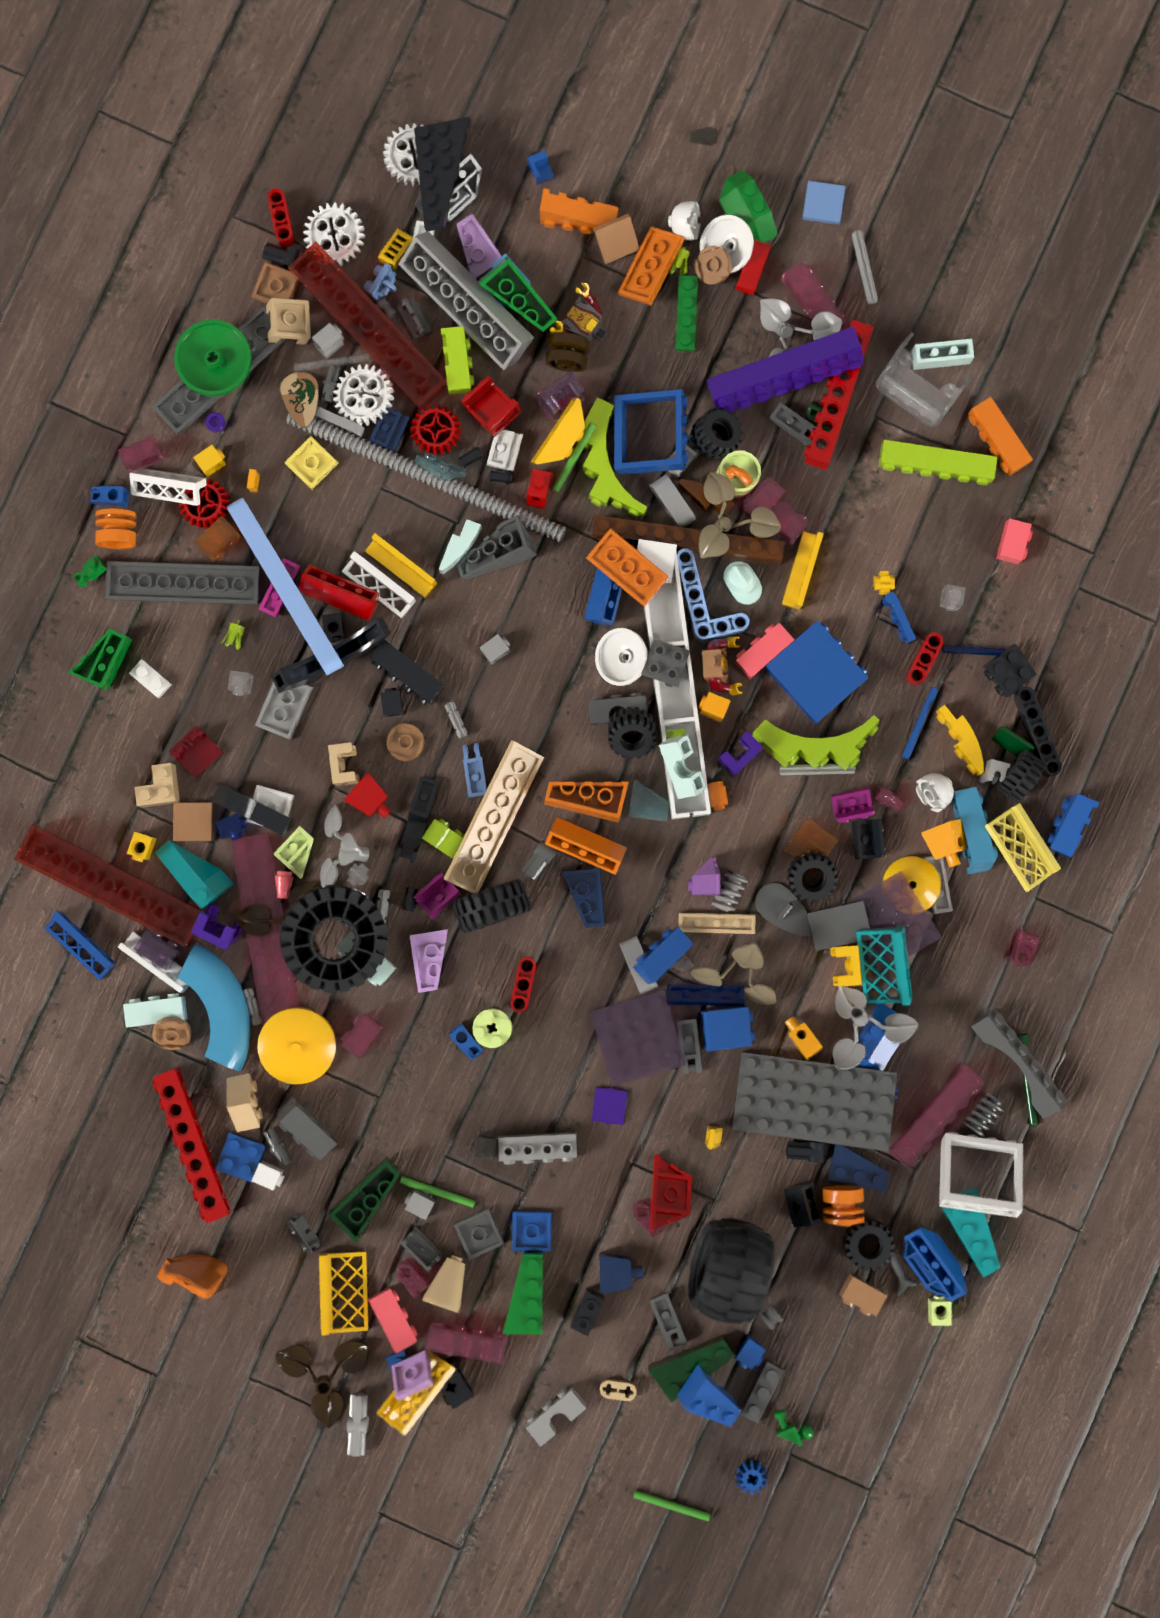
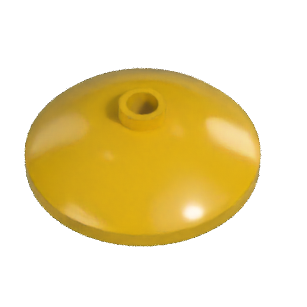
M908 856L896 860L888 867L883 877L882 888L886 900L893 908L903 913L916 914L929 909L936 902L940 894L941 881L937 870L930 862L920 857ZM911 881H914L916 883V887L914 889L909 887V883Z

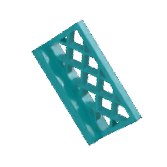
M904 925L896 926V928L856 930L863 994L867 998V1004L902 1003V1005H910L913 996ZM883 934H891L892 941L889 945L879 939ZM861 935H869L874 941L868 946L862 941ZM876 941L885 948L880 954L871 949ZM887 950L894 955V960L891 963L882 957ZM867 951L876 957L871 964L864 959ZM878 960L887 966L882 973L873 966ZM889 968L896 973V978L893 981L884 975ZM870 969L878 975L874 982L866 977V973ZM880 978L889 984L884 991L876 985ZM872 987L880 993L877 998H869L868 991ZM893 987L898 991L899 997H891L886 992Z

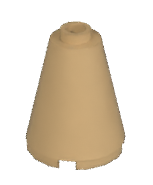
M452 1255L451 1259L447 1258L424 1294L422 1301L459 1313L465 1264L462 1263V1258Z

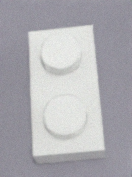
M142 659L129 673L159 699L172 685Z

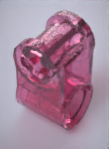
M1023 929L1019 930L1010 958L1014 966L1025 967L1032 962L1040 935L1036 934L1034 936L1024 932ZM1020 953L1025 956V961L1022 964L1017 959Z
M642 1200L636 1201L633 1204L632 1211L635 1219L655 1238L665 1226L649 1230L651 1206ZM639 1207H640L641 1209L644 1208V1210H645V1213H644V1214H643V1213H639V1214H638V1208H639Z
M403 1260L399 1263L396 1271L398 1279L414 1299L418 1298L429 1288L430 1282L412 1261ZM403 1268H409V1274L407 1272L402 1273Z

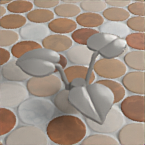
M775 298L760 300V320L762 326L766 330L774 331L780 336L779 340L782 341L784 350L775 348L770 356L788 350L785 338L790 337L793 330L809 334L813 333L814 341L840 331L842 320L831 312L824 311L818 313L811 323L813 330H808L786 322L791 317V309L786 302Z
M335 804L326 816L324 830L327 837L334 835L341 840V848L338 860L333 862L332 858H327L321 867L320 882L322 887L335 884L338 877V868L336 866L338 863L345 866L354 860L366 862L369 858V848L358 845L353 834L347 833L344 837L338 834L342 825V817L338 806Z
M845 986L839 987L835 1000L836 1011L844 1019L852 1018L855 1040L853 1042V1040L845 1038L836 1043L833 1049L835 1067L837 1069H850L863 1061L866 1049L862 1044H858V1026L866 1025L868 1020L881 1029L886 1030L885 1036L892 1043L907 1041L917 1030V1021L908 1015L895 1013L886 1018V1026L872 1018L871 1015H867L865 1011L867 998L861 991Z

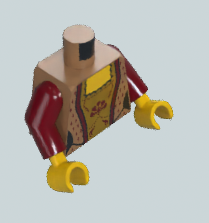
M738 636L711 640L708 643L707 650L702 651L704 679L712 690L729 692L732 696L742 694L737 688L741 687L742 684L735 683L730 685L728 683L727 647L739 648L740 645L735 644V640L740 639Z

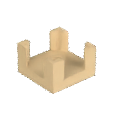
M281 298L270 299L266 305L267 314L270 313L271 318L268 342L277 343L281 338L298 339L296 344L305 345L311 338L309 301Z
M351 742L328 745L332 783L337 787L358 784L360 781L358 774L355 775L353 771L343 772L345 771V762L342 757L356 756V746L352 745Z

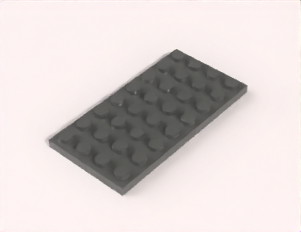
M742 1052L732 1130L888 1151L897 1073L858 1067L837 1069L835 1064Z

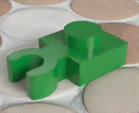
M95 555L82 566L84 570L75 573L73 578L77 580L76 584L82 588L88 583L89 579L94 581L107 568L102 559Z

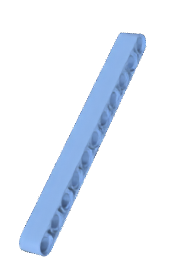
M243 497L228 505L229 513L326 675L328 676L344 667Z

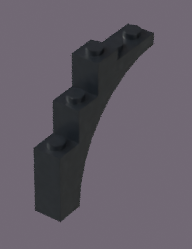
M379 617L332 647L345 666L351 660L369 655L391 633L383 617ZM315 655L280 668L271 678L278 692L282 693L315 682L326 673Z

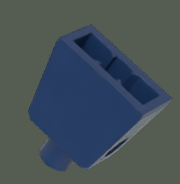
M599 1253L601 1294L631 1288V1278H643V1266H631V1258L629 1256Z

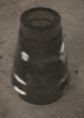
M710 126L690 131V143L708 146L717 144V128Z

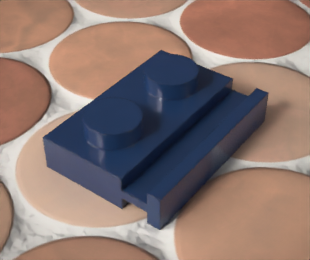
M386 407L388 414H381L383 419L379 418L369 441L395 453L409 424L410 417Z

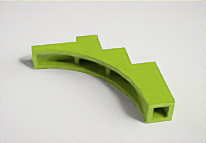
M597 397L584 422L585 428L583 430L585 432L590 422L596 425L595 430L584 447L585 450L591 449L583 464V471L590 478H598L589 494V499H591V503L598 507H606L609 501H611L613 506L629 510L628 513L634 517H644L647 507L635 500L622 487L609 463L606 450V435L608 424L614 412V405Z
M873 715L867 722L851 732L829 738H805L783 731L765 719L752 733V736L764 747L763 749L785 768L789 764L794 765L801 757L816 770L819 766L823 767L831 758L846 771L849 767L854 768L860 761L858 758L860 755L859 750L867 742L865 739L868 735L872 737L879 729L877 725L880 720Z

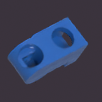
M122 486L91 488V504L128 508L129 490Z
M463 1022L449 1032L450 1038L471 1061L484 1051Z

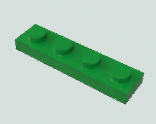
M679 275L675 350L677 352L695 351L698 276Z

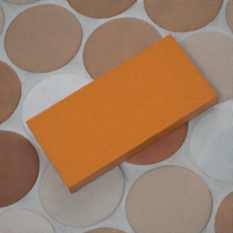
M651 226L618 291L619 295L652 306L685 240L684 237Z
M611 528L586 557L587 560L644 607L670 578Z

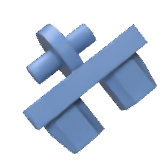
M386 263L384 266L376 265L373 274L377 278L374 282L368 280L364 285V289L376 302H379L384 295L387 296L389 291L395 293L397 290L393 285L397 274Z

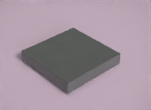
M489 1208L453 1224L469 1260L505 1244Z

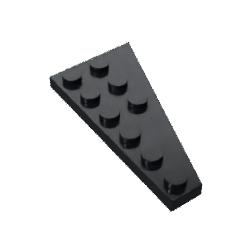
M469 117L414 128L424 228L426 232L445 228L450 209L449 203L454 192L453 186L455 180H457L463 155L462 149L467 138V128L471 122Z

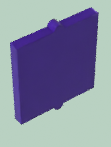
M596 1087L592 1121L603 1122L606 1125H609V1123L623 1125L627 1091L616 1090L613 1087H610V1089Z

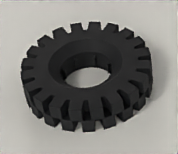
M325 885L322 888H313L305 895L302 894L296 899L293 906L290 905L280 927L279 942L281 953L290 972L309 988L316 991L318 989L323 990L324 993H334V991L347 992L354 986L358 988L365 984V980L368 977L372 978L377 972L376 968L378 965H382L385 958L384 952L388 946V939L386 937L388 933L387 927L379 909L366 895L343 885ZM330 919H335V921L340 919L347 922L349 929L352 927L355 939H352L354 943L352 949L348 953L345 952V956L338 959H333V957L327 959L320 956V951H315L313 946V939H316L314 936L316 929L319 925L323 926L322 923Z

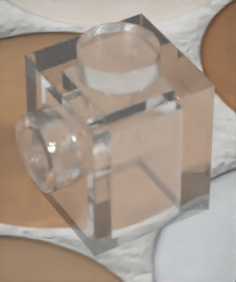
M947 584L942 590L940 607L948 611H957L963 607L966 587Z
M230 671L228 690L233 692L235 696L244 697V694L251 695L253 675L247 672Z

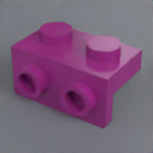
M868 787L831 795L833 814L837 822L847 823L851 819H866L870 815L875 814Z
M443 872L433 877L431 882L419 889L413 897L432 919L461 895L453 883L444 880L445 874Z

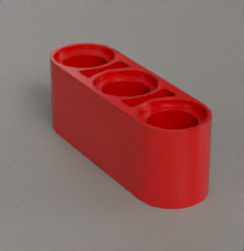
M271 189L268 193V203L274 232L282 247H290L294 244L295 237L287 200L281 189ZM275 198H282L280 202H273ZM281 215H284V216H285V218H284L283 220H281V221H278V220H277V218H278L279 216H281ZM285 233H288V234H289V236H288L287 238H285V239H282V238H281V236H282L283 234H285Z
M753 239L754 245L751 257L743 267L735 289L751 296L755 293L771 248V244Z
M931 633L923 640L906 675V680L910 685L917 686L926 679L943 645V637L939 633ZM929 638H934L937 641L936 647L929 644ZM921 655H926L929 658L928 664L921 662ZM912 672L920 674L919 681L912 678Z
M531 957L521 959L518 965L511 998V1008L517 1013L525 1011L529 1004L536 971V962ZM525 960L532 962L533 968L531 971H525L522 968V963ZM521 979L527 980L529 983L528 989L521 990L518 987V982ZM517 998L523 999L525 1002L524 1008L517 1009L514 1001Z

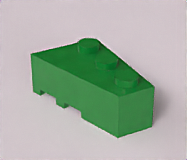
M109 629L93 645V648L80 659L79 663L67 673L108 691L132 639Z

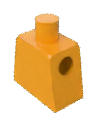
M961 819L949 821L921 832L936 860L946 857L949 867L961 864L957 853L967 849Z
M794 1016L785 1022L791 1031L788 1033V1036L806 1061L822 1050L823 1046L805 1022L800 1025ZM803 1032L806 1037L799 1039L797 1034Z

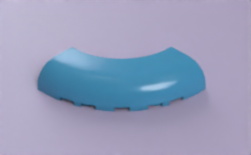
M196 943L185 961L178 979L185 982L198 994L207 1010L210 1021V1040L204 1057L233 1070L242 1071L248 1055L251 1038V1017L242 986L227 964L208 948Z

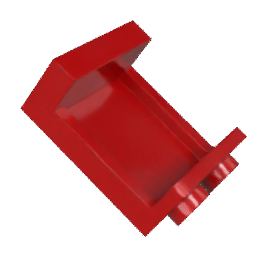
M490 376L481 380L461 400L465 410L493 437L498 435L522 413L518 402L514 399L511 400L494 384Z

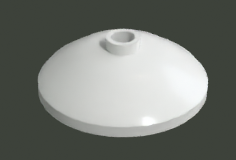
M733 215L717 217L703 231L700 240V252L708 246L724 248L732 260L730 274L737 272L746 265L751 257L754 245L752 231L748 224L739 217ZM731 243L734 244L733 249H730Z
M617 628L607 632L599 641L595 652V663L599 674L605 681L617 686H625L635 682L642 675L647 662V649L644 641L636 632L626 628Z

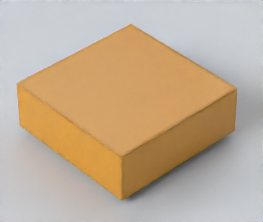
M249 469L247 488L250 492L257 493L260 475L254 469Z

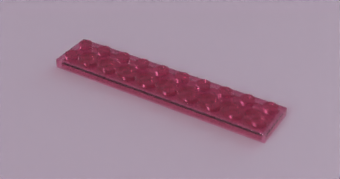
M265 833L230 840L242 911L251 904H262L270 911L269 920L283 916L281 898H277L276 869L270 834ZM282 921L269 923V931L262 936H254L246 932L262 1027L275 1013L286 1008L299 1007L294 974L290 972L281 953L279 936L281 934L280 927Z

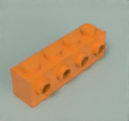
M989 397L970 410L968 415L971 424L978 428L981 439L988 443L991 454L998 458L1004 473H1008L1011 476L1033 460L992 397Z
M558 817L545 842V845L616 875L627 850L625 846Z

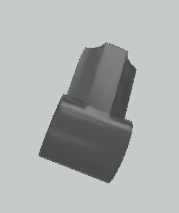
M542 840L534 850L533 856L521 871L535 880L544 867L549 865L558 851L545 845V841Z

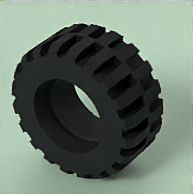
M516 879L454 901L453 908L461 931L468 933L528 912L531 909V904L523 882L520 879Z

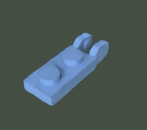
M474 743L476 758L469 759L467 744L462 745L468 797L484 796L487 786L479 743Z

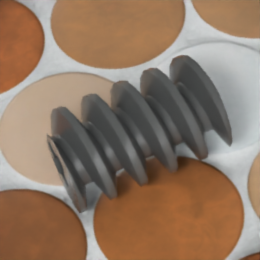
M988 1092L985 1093L988 1099L981 1098L983 1105H976L978 1111H971L974 1117H966L969 1124L963 1122L972 1131L983 1137L982 1129L989 1130L987 1122L994 1124L991 1117L999 1118L996 1111L1004 1112L1001 1106L1002 1103Z

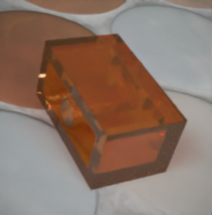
M221 516L194 542L214 562L225 555L227 548L236 545L241 535Z

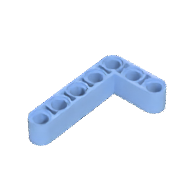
M687 548L681 549L677 553L679 575L695 638L700 642H706L744 632L749 625V618L746 614L738 613L710 620L694 555ZM687 555L690 561L683 563L680 561V556ZM686 573H692L694 575V580L687 581L684 578V575ZM695 591L699 594V598L693 600L689 597V593ZM699 609L703 612L704 616L697 618L693 612ZM735 620H744L745 626H736ZM723 623L726 625L727 630L720 632L717 630L716 625ZM706 628L708 635L700 636L698 629Z

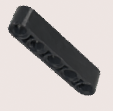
M1022 687L1014 693V701L1029 742L1035 747L1033 753L1045 763L1042 775L1045 777L1055 776L1061 772L1062 765L1039 702L1031 687ZM1022 691L1028 694L1027 701L1021 698L1020 694ZM1028 709L1034 711L1035 717L1033 719L1028 717ZM1035 727L1041 730L1040 737L1034 734ZM1042 745L1048 748L1047 755L1041 753L1040 748ZM1048 763L1054 765L1055 770L1053 773L1047 770Z

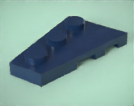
M601 869L562 872L585 928L605 926Z
M834 1144L828 1180L886 1192L889 1172L843 1145Z

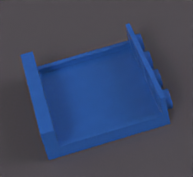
M816 621L764 668L814 725L868 679L867 671L861 665L858 666L854 662V656L849 651L845 652L841 647L842 643L837 637H832L828 633L829 628L823 622L820 624L819 621Z

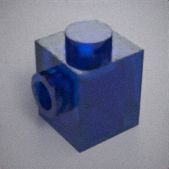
M237 813L215 821L222 840L231 838L234 841L242 838V834L247 832L245 828L248 825L245 817H241Z

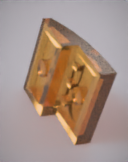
M807 818L783 851L794 859L797 855L799 857L802 856V852L805 851L807 854L810 851H815V853L821 852L824 856H828L839 840ZM810 868L809 870L815 873L818 868Z

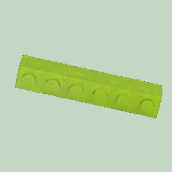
M884 440L881 444L878 467H883V470L886 471L897 469L902 470L901 472L906 474L917 472L921 476L926 477L937 475L941 479L957 478L960 482H969L970 480L977 481L979 485H988L995 478L997 457Z

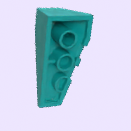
M170 840L155 852L169 872L201 909L206 910L210 904L214 903L234 885L222 869Z

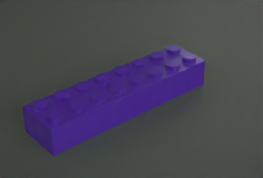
M853 326L707 379V383L715 407H719V409L725 408L726 412H733L738 409L748 408L757 402H765L771 397L784 395L788 391L801 389L807 384L820 382L824 378L840 375L846 370L857 369L864 364L861 345Z

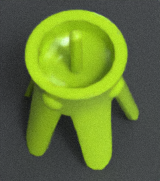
M684 246L683 249L680 248L672 264L670 274H673L676 268H680V275H684V272L687 273V259L690 253L684 249Z
M238 620L237 624L230 623L229 631L221 642L223 643L227 638L225 646H229L236 637L237 650L241 648V637L245 629L239 625L240 620Z

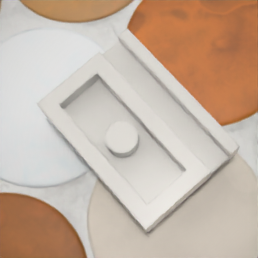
M503 429L496 435L492 442L487 466L514 472L523 434Z

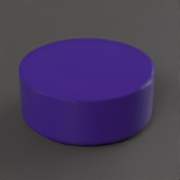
M213 412L207 416L206 426L210 431L217 433L225 428L226 422L220 413Z

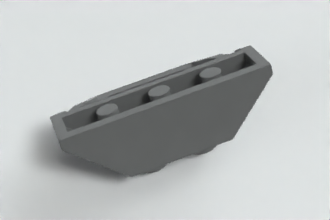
M470 153L461 159L457 180H455L453 186V196H451L449 203L450 209L447 217L449 222L471 203L478 194L482 168ZM420 193L414 205L423 215Z

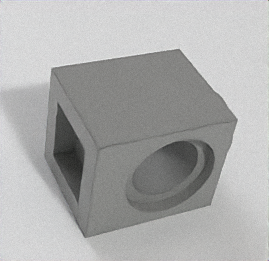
M497 634L479 648L490 664L493 665L510 652L508 648L510 643L504 636L501 638Z
M415 1189L413 1194L409 1192L404 1202L407 1204L405 1210L426 1220L436 1200Z

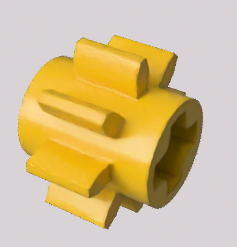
M879 571L878 576H874L873 579L874 590H879V595L889 593L890 590L895 588L894 575H889V571Z

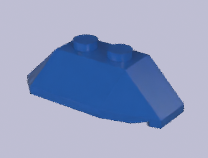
M880 1003L875 1005L870 1015L886 1026V1018L891 1014H895V1011ZM868 1020L866 1025L862 1026L858 1032V1044H862L865 1047L866 1054L863 1061L855 1067L883 1071L900 1043L890 1042L885 1036L886 1030L881 1029Z
M920 1227L905 1236L904 1258L927 1290L945 1297L949 1301H953L967 1293L962 1268L938 1234Z

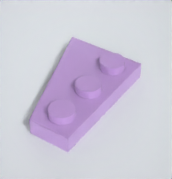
M471 214L457 223V228L469 271L477 280L492 270L491 265L502 256L476 218Z
M448 929L409 935L418 993L438 990Z

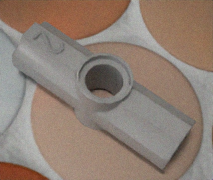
M364 1392L351 1393L347 1433H349L348 1455L351 1456L364 1455L366 1450L369 1416L367 1415L368 1394Z

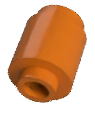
M723 782L709 783L710 808H713L714 811L724 810L725 806L728 805L726 786L723 785Z

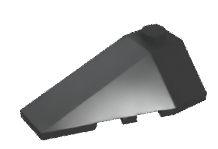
M518 515L500 523L494 533L490 536L487 535L483 539V543L477 548H473L457 563L461 580L464 581L520 564L537 555L532 538Z

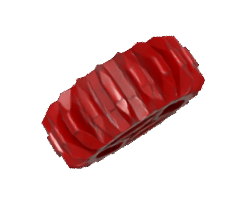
M436 404L435 409H432V406L429 405V411L422 408V415L416 413L418 420H412V424L415 426L410 428L414 432L411 437L416 439L414 442L415 446L420 445V451L426 449L427 455L433 451L434 456H437V451H440L443 456L445 449L450 453V446L457 447L455 441H460L458 435L462 434V430L459 429L461 422L457 421L458 416L453 415L452 409L446 412V406H443L440 410L438 404ZM440 417L446 419L452 428L440 424ZM433 418L432 423L423 426L427 420ZM436 424H437L439 430L437 431L436 437H435V434H434L433 431L435 430ZM421 433L431 436L433 444L424 440ZM448 434H450V436L444 442L439 443L440 439L443 436H448Z
M209 478L206 486L199 489V492L202 491L200 495V504L197 505L198 517L192 514L190 504H178L182 508L180 514L185 515L184 520L186 522L190 521L189 524L191 526L196 524L198 529H201L203 525L208 530L209 524L215 528L216 521L222 524L220 518H227L224 511L228 512L225 505L231 503L229 499H226L229 494L224 492L225 488L223 486L219 487L218 481L213 483L212 479ZM186 490L184 493L190 499H193V490ZM211 491L218 495L219 504L211 501ZM206 500L209 504L202 507L201 503ZM215 511L212 515L207 517L208 512Z

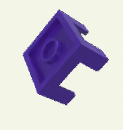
M748 731L738 740L747 751V753L743 751L736 757L738 762L728 752L723 753L717 760L732 777L764 748Z
M212 903L209 905L206 914L203 910L199 913L191 933L226 950L238 940L242 928L237 920H235L233 927L229 925L224 926L216 922L215 919L220 907Z

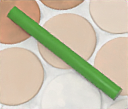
M590 422L584 435L579 440L552 487L553 490L559 492L595 430L596 425Z
M404 1176L401 1177L400 1184L472 1208L474 1207L475 1200Z
M638 1490L634 1491L633 1498L709 1521L710 1513Z

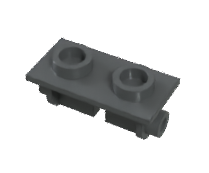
M408 298L401 301L402 305L397 308L415 340L431 332L432 330L414 298L411 300Z
M298 1213L293 1217L294 1222L292 1220L286 1222L288 1232L292 1236H296L299 1241L297 1244L302 1252L310 1254L313 1252L311 1248L315 1250L321 1246L319 1244L320 1240L313 1230L307 1234L305 1233V1230L310 1226L303 1215L300 1216Z

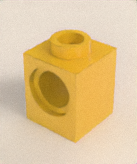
M210 445L193 457L207 477L226 465L223 460L225 455L220 448L215 449L213 445Z
M134 832L127 854L132 855L131 859L143 862V859L150 860L157 838ZM140 843L145 845V850L142 853H139L137 850Z

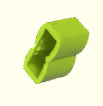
M441 818L439 821L434 819L422 839L453 859L465 834L457 829L452 831L448 828L450 824Z

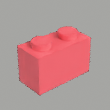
M1009 518L1004 525L996 559L1014 564H1019L1022 560H1025L1028 553L1026 544L1027 541L1030 542L1033 531L1030 530L1032 524Z

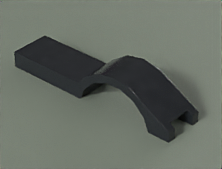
M420 777L409 811L406 829L395 858L409 859L410 863L414 864L439 786L438 781Z
M219 782L216 786L218 788L214 796L210 797V800L285 836L293 819Z

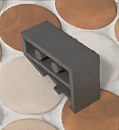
M293 1094L277 1109L279 1126L285 1132L289 1131L294 1135L292 1136L294 1141L299 1145L303 1144L311 1157L314 1158L316 1156L321 1160L337 1145L336 1138L319 1120L317 1121L309 1113L310 1110L307 1107L303 1108L297 1102V1096Z

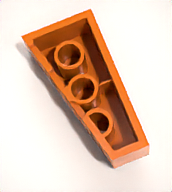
M543 188L540 205V223L545 227H561L566 231H573L574 229L580 230L584 234L594 233L593 228L618 218V207L596 201L589 204L587 200L580 197L573 200L568 198L565 193L559 192L558 195L550 194V189Z
M549 782L544 805L619 823L628 782Z

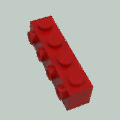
M310 564L303 572L299 586L300 593L368 621L376 610L380 594Z

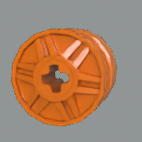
M120 508L101 509L95 512V517L99 519L95 521V525L104 528L95 532L96 546L108 549L136 547V533L127 530L136 527V522L133 521L136 519L135 512Z
M836 1185L822 1188L823 1202L832 1204V1206L823 1208L824 1213L830 1214L823 1216L824 1223L836 1226H852L865 1222L864 1216L858 1215L864 1212V1208L855 1206L856 1203L864 1201L863 1187Z

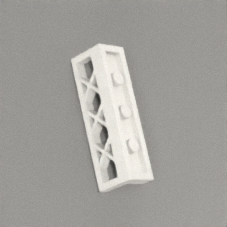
M139 468L130 472L131 495L197 506L200 504L199 489L206 486V478ZM137 481L143 484L145 487L144 491L137 490ZM154 484H157L162 490L160 494L153 490L152 486ZM174 487L179 494L173 496L168 489ZM187 489L193 490V499H190L184 493Z
M354 551L350 556V562L342 572L355 583L371 590L377 589V592H379V589L388 588L391 592V598L383 599L379 594L378 600L400 618H403L415 603V598ZM354 563L361 567V575L353 576L348 572ZM364 577H374L376 579V586L367 587ZM395 600H403L407 603L401 612L395 608Z
M132 932L126 942L120 943L118 946L119 949L179 993L185 992L189 987L185 982L178 979L183 967L136 932Z

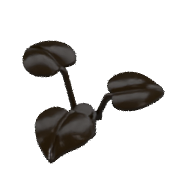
M306 882L293 888L288 896L289 905L293 906L296 899L302 894L305 895L310 892L309 890L319 887V883ZM251 904L236 915V920L245 932L254 936H262L269 931V923L284 920L286 912L283 916L269 920L270 911L265 905Z
M348 1341L340 1344L334 1352V1359L339 1363L334 1368L330 1376L321 1375L318 1378L311 1367L307 1365L311 1358L309 1351L301 1345H291L277 1352L276 1361L283 1372L291 1377L298 1378L303 1376L305 1368L309 1371L313 1382L316 1383L315 1389L317 1392L311 1401V1411L318 1420L327 1428H330L340 1417L344 1405L341 1394L337 1391L331 1392L332 1380L340 1366L346 1373L359 1372L366 1363L368 1346L358 1341Z

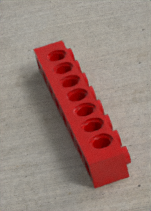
M852 320L850 326L846 325L845 329L854 326L864 359L874 327ZM861 366L857 369H849L842 372L840 375L846 376V380L841 379L839 375L828 378L826 387L829 390L827 394H823L820 403L823 405L822 411L818 410L815 422H818L817 426L812 428L809 436L812 442L811 445L806 446L803 456H806L805 464L827 470ZM833 392H839L841 397L835 396ZM828 409L835 410L836 414L829 413ZM822 426H828L830 431L823 430ZM822 443L825 448H819L816 444Z
M179 1067L154 1076L152 1085L155 1092L159 1093L161 1109L166 1112V1124L173 1131L174 1136H172V1140L181 1153L179 1154L181 1164L186 1167L188 1183H192L194 1189L192 1194L194 1200L198 1201L200 1205L199 1214L201 1219L205 1220L206 1224L230 1215L232 1212L218 1173L215 1170L214 1162ZM168 1086L174 1088L175 1093L173 1096L167 1094ZM175 1104L181 1107L180 1114H176L173 1111ZM181 1122L187 1124V1132H182L180 1130ZM187 1141L194 1143L195 1148L193 1151L187 1148ZM194 1159L200 1160V1169L194 1167ZM203 1177L208 1180L207 1187L201 1186L200 1178ZM207 1196H212L215 1199L214 1205L207 1203Z

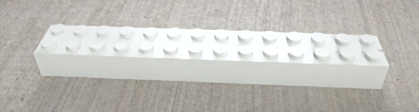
M677 552L671 584L665 583L644 607L649 651L653 639L689 650ZM689 652L678 687H669L664 682L653 679L661 742L666 741L665 731L685 728V735H688L694 753L685 758L684 763L691 771H701L706 785V789L697 796L678 799L664 761L672 820L689 818L690 813H692V817L711 814Z

